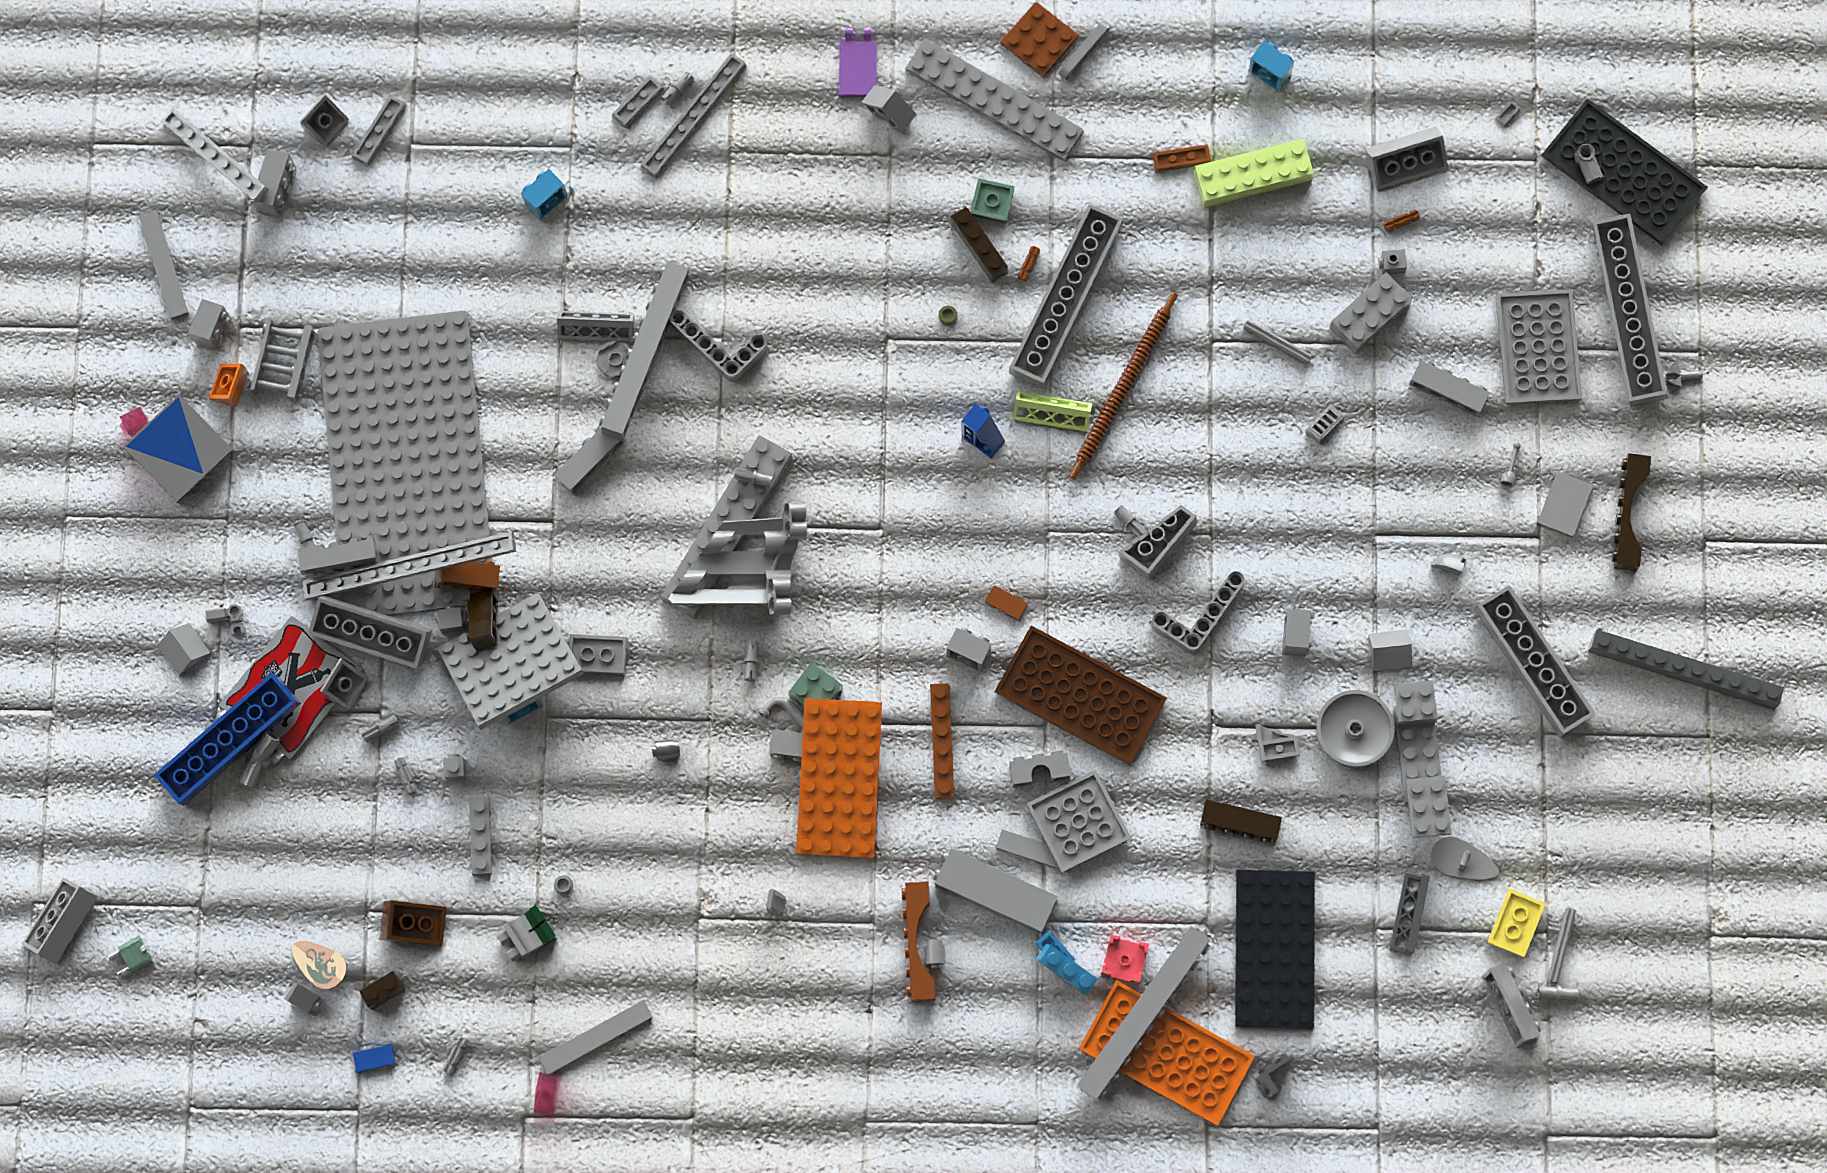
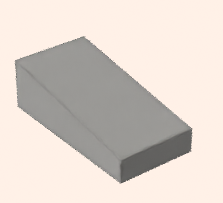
M1511 100L1497 115L1496 119L1505 126L1520 110V107Z

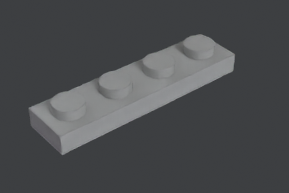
M469 797L472 875L492 874L490 797Z

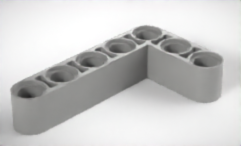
M675 310L670 315L672 328L731 382L739 380L768 350L765 336L756 334L733 356H730L684 311ZM678 317L684 319L680 324L674 322ZM690 330L697 331V334L694 336L687 335ZM707 342L710 344V347L707 349L701 348L703 343ZM756 342L764 343L761 348H756L754 344ZM717 355H722L724 357V359L719 362L714 360V358ZM743 355L751 357L748 361L741 360ZM730 368L737 369L735 374H729L727 371Z
M1233 571L1228 575L1191 629L1165 612L1154 614L1152 628L1187 653H1197L1241 591L1245 581L1243 574ZM1232 578H1238L1240 580V584L1233 585L1230 582V580ZM1222 593H1226L1229 595L1230 599L1227 601H1223L1220 599L1219 595ZM1217 609L1219 615L1211 616L1209 610ZM1158 618H1162L1165 620L1166 624L1163 626H1159L1156 624L1155 620ZM1205 624L1208 626V630L1202 632L1198 629V626ZM1179 629L1182 634L1176 637L1172 635L1171 631ZM1193 639L1198 645L1190 647L1187 641Z

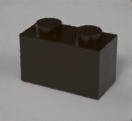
M391 971L359 992L368 1008L374 1010L406 989L398 975Z

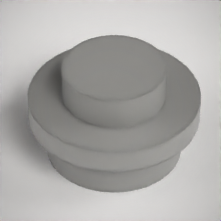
M566 875L557 877L554 882V889L560 895L569 894L574 886L572 879Z

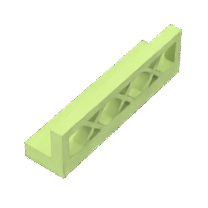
M1017 391L1013 420L1087 432L1092 403ZM1018 407L1027 408L1030 413L1019 415L1017 414ZM1042 410L1049 416L1043 419L1039 418L1036 413ZM1060 413L1064 414L1067 419L1061 422L1054 416ZM1084 417L1086 418L1085 425L1076 424L1073 419Z

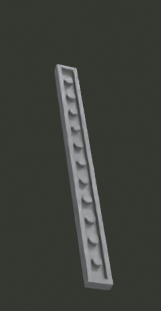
M502 533L304 580V599L309 601L321 596L339 594L516 552L515 533Z

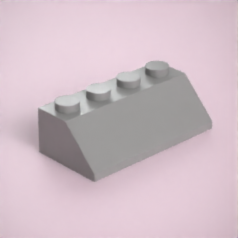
M1436 127L1365 148L1367 163L1377 190L1448 169L1443 135Z
M63 877L21 944L56 965L57 961L62 958L67 945L73 940L77 929L83 924L87 913L95 905L97 896Z

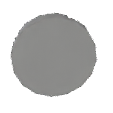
M618 341L604 344L597 355L599 370L610 378H621L619 373L622 365L627 363L626 355L630 347L626 343Z

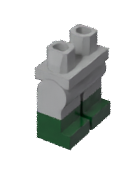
M534 905L529 911L505 925V930L497 935L502 946L511 940L515 946L506 951L512 961L520 957L524 959L557 939L537 905Z

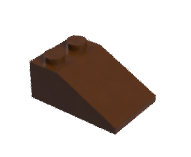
M394 900L384 901L379 940L443 946L447 907Z

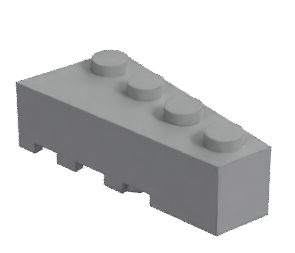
M1182 505L1161 519L1162 521L1157 525L1149 528L1142 536L1133 540L1126 548L1119 551L1120 559L1149 581L1197 524L1196 515Z
M373 535L366 536V540L350 539L347 544L337 541L330 543L329 547L321 544L298 549L300 572L305 577H315L319 573L329 575L336 573V571H346L378 563L377 545Z

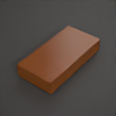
M995 585L985 601L986 604L1019 621L1028 605L1027 602Z

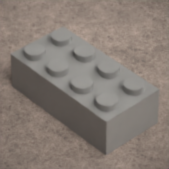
M1385 272L1331 321L1329 328L1356 354L1409 307L1412 298Z

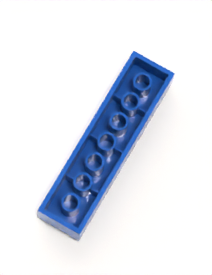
M271 672L157 771L154 776L174 800L184 806L250 747L256 744L265 731L272 730L301 704L300 701L283 681Z

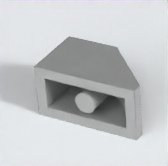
M294 982L285 997L286 1001L310 1015L313 1012H317L321 1005V997Z

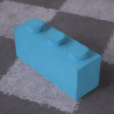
M1047 943L1035 959L1085 995H1088L1098 978Z

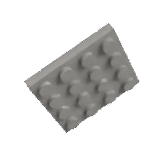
M1096 770L1026 804L1061 873L1131 840V836Z

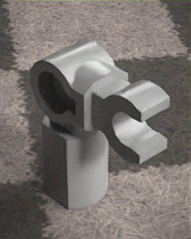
M232 604L228 609L221 607L205 610L207 623L227 620V617H229L232 623L230 633L235 636V629L240 627L241 633L245 634L246 629L241 623L243 621V609L239 605Z

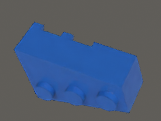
M975 404L961 421V436L992 458L1005 440L989 414V410L982 405L979 407Z

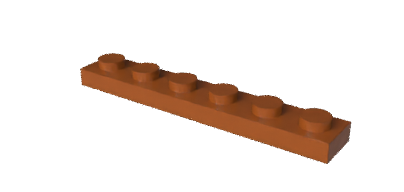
M949 683L930 684L935 800L955 799Z

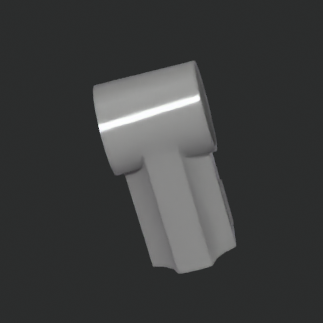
M1583 144L1576 151L1574 158L1580 165L1588 184L1602 179L1603 175L1594 156L1595 150L1593 146ZM1581 151L1586 152L1588 158L1583 157Z

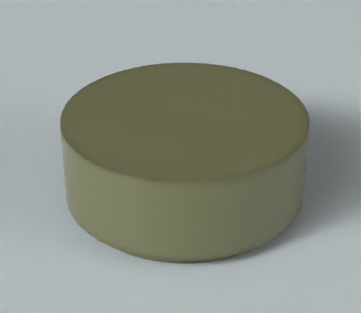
M949 305L942 307L939 311L940 322L944 325L954 324L957 320L956 309Z

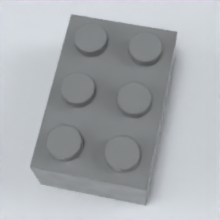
M267 148L257 180L267 187L269 191L257 204L251 199L257 212L279 217L280 213L284 211L286 205L285 197L290 193V182L295 177L297 171L289 153Z

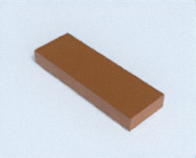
M1208 144L1152 153L1155 172L1194 167L1211 162Z

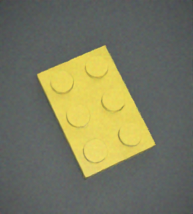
M1509 888L1487 943L1524 958L1546 903Z

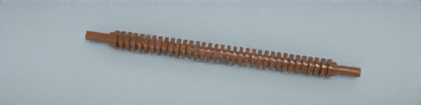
M1175 292L1170 294L1164 307L1157 310L1152 322H1150V326H1148L1138 347L1135 349L1136 351L1131 356L1129 364L1126 365L1124 372L1117 381V385L1114 387L1115 389L1112 390L1110 397L1102 408L1103 410L1098 415L1096 423L1093 424L1091 431H1089L1084 440V444L1081 446L1082 448L1079 449L1077 462L1069 478L1076 480L1083 465L1091 461L1090 458L1096 452L1095 450H1097L1100 441H1102V437L1105 436L1107 429L1110 427L1109 424L1115 418L1114 416H1116L1121 407V403L1124 402L1133 382L1136 380L1135 378H1137L1145 361L1148 359L1147 357H1149L1154 348L1156 340L1159 339V336L1162 334L1161 332H1163L1171 317L1170 310L1178 297V294Z

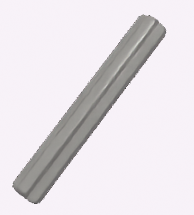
M1250 320L1246 321L1243 327L1245 331L1305 365L1310 362L1311 354Z
M1570 907L1565 909L1547 978V981L1551 983H1557L1559 980L1576 910Z

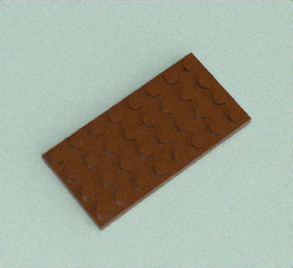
M1032 625L994 691L995 694L1130 766L1167 700V697Z

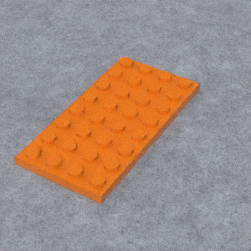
M804 699L796 854L874 858L882 702Z
M1116 980L1078 1050L1096 1059L1142 994ZM1163 1006L1165 1011L1160 1019L1155 1018L1151 1024L1154 1027L1148 1035L1143 1034L1140 1039L1142 1044L1137 1051H1131L1128 1055L1131 1058L1125 1068L1121 1066L1118 1072L1218 1126L1255 1056Z

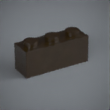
M492 589L470 593V601L467 603L469 617H467L469 632H467L468 642L472 643L475 650L497 646V597Z

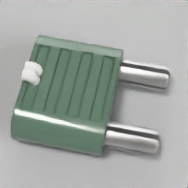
M140 936L118 947L117 951L108 955L110 961L122 956L127 964V967L117 972L119 978L129 973L134 974L153 963V959Z

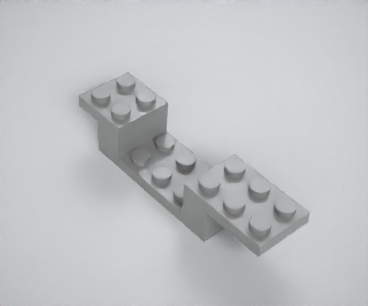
M1433 680L1394 684L1396 705L1393 711L1405 804L1408 803L1412 838L1451 835L1445 776H1441L1435 727L1438 716Z

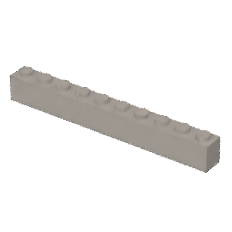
M669 261L660 270L659 277L661 278L659 283L654 285L652 300L649 299L647 302L646 310L648 311L646 316L641 317L639 323L641 328L639 333L636 332L634 335L633 348H629L626 355L627 363L622 365L619 373L621 378L619 382L614 384L613 398H609L606 405V415H602L599 422L602 434L620 440L625 438L671 323L670 315L676 310L689 278V268Z
M1192 926L1188 929L1076 1086L1077 1089L1095 1102L1098 1098L1102 1100L1108 1091L1106 1089L1108 1083L1111 1082L1113 1084L1119 1076V1073H1117L1118 1069L1121 1066L1125 1068L1131 1059L1128 1055L1132 1050L1137 1051L1142 1044L1141 1037L1143 1034L1148 1035L1154 1027L1151 1023L1155 1018L1160 1019L1165 1011L1163 1006L1166 1002L1171 1003L1177 994L1174 991L1178 986L1182 988L1188 979L1186 977L1188 971L1191 970L1193 972L1199 964L1197 959L1200 954L1205 955L1211 947L1208 945L1211 939Z

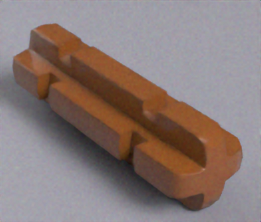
M1413 210L1409 214L1405 213L1393 218L1392 221L1391 219L1387 220L1383 225L1386 232H1390L1394 228L1397 229L1410 224L1411 221L1419 220L1420 215L1417 210Z
M1031 246L1021 267L1022 270L1019 271V280L1027 281L1029 273H1031L1036 262V257L1040 253L1038 247Z

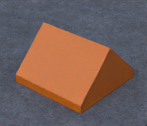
M241 363L220 364L208 399L237 407L249 373L246 367Z

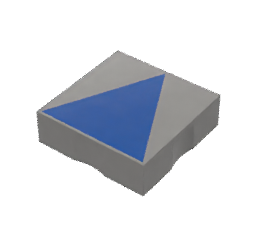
M179 394L123 446L129 455L177 503L209 471L213 470L233 451Z

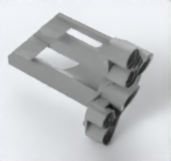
M785 503L782 518L723 521L684 574L680 583L667 599L671 605H768L770 615H790V568L799 539H806L807 524L805 522L806 504ZM732 535H764L765 542L752 551H721ZM704 575L731 576V583L727 589H694Z

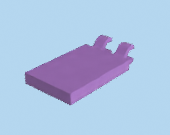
M845 28V42H840L839 97H866L873 86L876 85L877 42H871V28H864V42H853V28Z

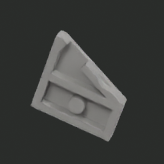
M1255 724L1261 762L1300 756L1297 736Z

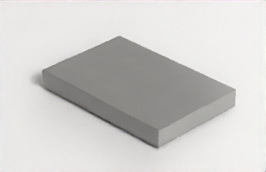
M1557 471L1537 524L1573 538L1593 485Z
M570 634L569 648L584 674L625 676L628 637Z

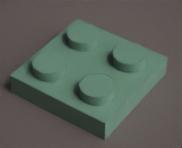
M978 178L970 210L971 214L975 217L1007 223L1015 186Z

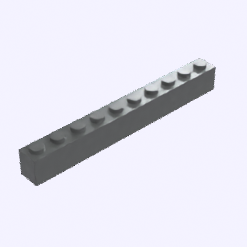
M1598 629L1593 633L1588 652L1774 710L1780 705L1784 687Z

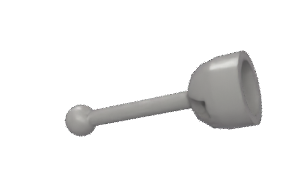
M1518 442L1513 445L1514 452L1509 471L1504 472L1500 478L1499 483L1506 487L1515 486L1516 476L1512 471L1517 452L1521 448Z

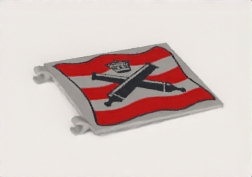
M290 616L218 706L223 711L216 717V720L220 718L271 672L276 674L301 704L270 730L278 735L281 740L275 748L278 751L270 760L275 766L281 763L284 756L291 760L336 705L334 702L323 697L320 690L338 660L341 658L361 673L363 671L361 667L325 640L309 635V628L293 616Z

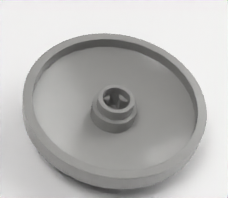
M1348 690L1336 694L1325 703L1317 718L1316 734L1322 750L1330 759L1343 766L1359 768L1377 762L1386 754L1394 738V720L1389 708L1380 698L1366 691Z

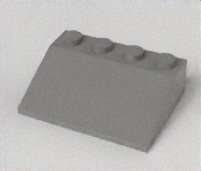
M1506 964L1489 968L1482 977L1515 1046L1518 1047L1541 1036L1538 1022L1533 1021L1530 1015L1532 1014L1531 1007L1528 1003L1524 1002L1522 998L1524 993L1520 985H1516L1513 979L1515 974L1512 968L1507 967Z

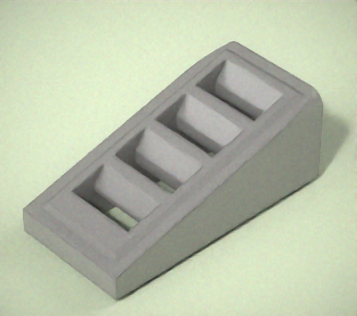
M1330 404L1306 428L1305 432L1320 444L1345 416ZM1331 411L1338 418L1335 420L1328 412ZM1324 416H1326L1333 423L1330 425L1325 419H1323ZM1321 421V422H1322L1325 426H1327L1328 428H1327V429L1323 428V427L1319 424V422ZM1316 426V427H1317L1318 429H1320L1323 433L1320 434L1318 431H1316V430L1314 429V427Z
M770 889L766 903L767 912L782 916L786 897L776 890Z

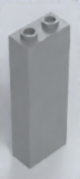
M952 848L949 853L945 852L941 860L944 863L941 870L937 869L933 878L936 881V887L1042 934L1058 896Z

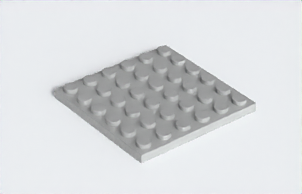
M539 593L498 614L497 646L475 650L472 643H469L467 640L468 630L437 647L480 730L584 674Z

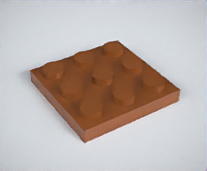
M1035 2L1000 41V44L1044 77L1078 39L1079 34L1038 2Z

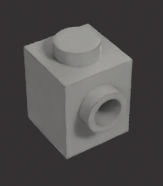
M1405 249L1382 251L1381 257L1378 258V268L1382 269V275L1385 272L1388 274L1405 273L1407 269Z
M448 606L446 610L437 611L441 633L465 630L464 625L467 624V616L461 608Z
M459 754L448 755V758H443L444 778L447 781L467 780L466 761L463 757H460Z

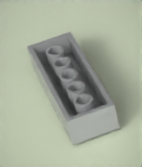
M328 596L318 597L308 634L417 669L423 665L432 629Z

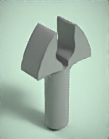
M1675 366L1667 372L1666 376L1675 375L1678 378L1668 380L1667 383L1680 388L1683 380L1700 379L1703 377V372H1681L1679 366Z

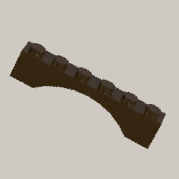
M1628 453L1625 459H1622L1621 470H1624L1623 477H1620L1619 488H1622V493L1618 496L1617 507H1620V512L1616 514L1615 525H1618V532L1614 533L1613 543L1616 544V551L1613 550L1611 562H1614V568L1637 571L1640 567L1642 548L1632 530L1630 508L1637 488L1650 474L1651 456Z

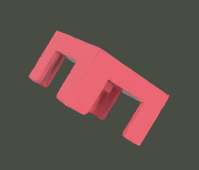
M1111 934L1101 975L1139 985L1149 944L1143 942L1138 944L1120 939V936Z

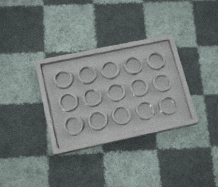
M1572 289L1497 293L1495 297L1505 405L1581 401L1582 389Z

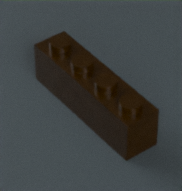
M965 207L951 216V225L989 280L993 283L1008 273L1007 264L969 209Z
M1206 799L1200 825L1204 826L1203 828L1206 830L1215 831V829L1223 830L1222 833L1227 835L1237 833L1241 834V837L1253 840L1254 837L1261 839L1260 842L1272 844V842L1276 843L1282 817Z

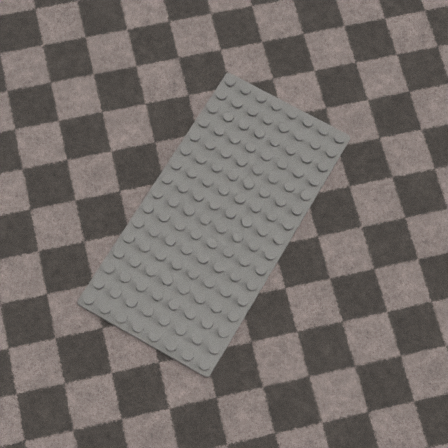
M467 311L319 328V350L337 541L347 544L350 539L366 540V536L373 535L377 545L378 563L490 537ZM492 558L476 561L477 563H483L484 561L493 562ZM436 571L343 592L341 595L343 602L381 614L395 615L445 609L448 606H467V603L470 601V593L479 591L464 587L452 589V586L440 584V588H434Z

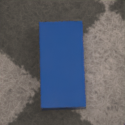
M391 1044L353 1053L357 1073L396 1064Z

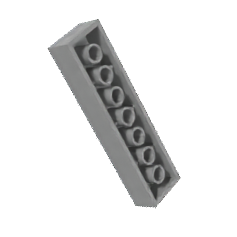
M1510 585L1477 604L1474 609L1559 738L1595 716V712Z

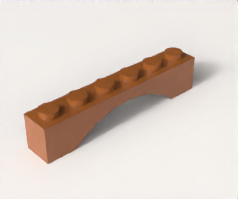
M929 881L905 883V888H902V900H906V907L903 908V919H907V927H904V939H908L909 945L905 946V958H909L910 966H906V978H910L911 985H907V997H911L912 1002L935 1001L934 978L927 972L921 962L916 943L919 921L930 904Z

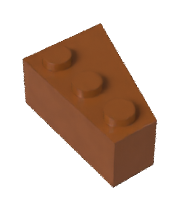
M475 561L437 570L435 572L434 588H440V584L452 586V589L464 587L475 591L492 589L494 592L498 589L500 566L495 565L491 561H484L483 563Z

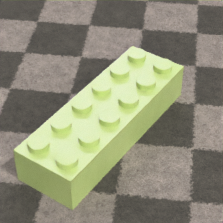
M1304 139L1198 165L1194 169V177L1204 208L1312 181L1314 175Z

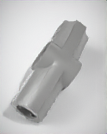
M270 730L265 731L256 746L248 749L245 756L246 764L238 782L255 788L262 770L268 767L271 754L281 741L278 735Z

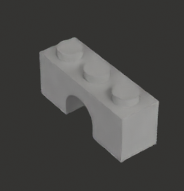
M1062 751L1052 752L1049 756L1035 754L1029 759L1016 757L1013 758V761L1009 762L1013 787L1032 785V772L1038 768H1044L1049 772L1051 782L1071 778L1068 755Z

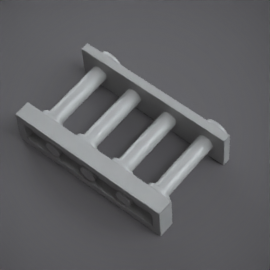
M268 318L267 324L264 323L262 334L264 336L254 376L249 381V388L254 395H258L259 388L284 392L290 402L298 403L315 330L312 326L305 325L304 330H301V332L277 328L274 321ZM274 334L299 339L300 346L295 350L270 345ZM268 352L295 357V366L286 367L266 363ZM263 371L288 374L292 377L291 383L282 385L262 381Z

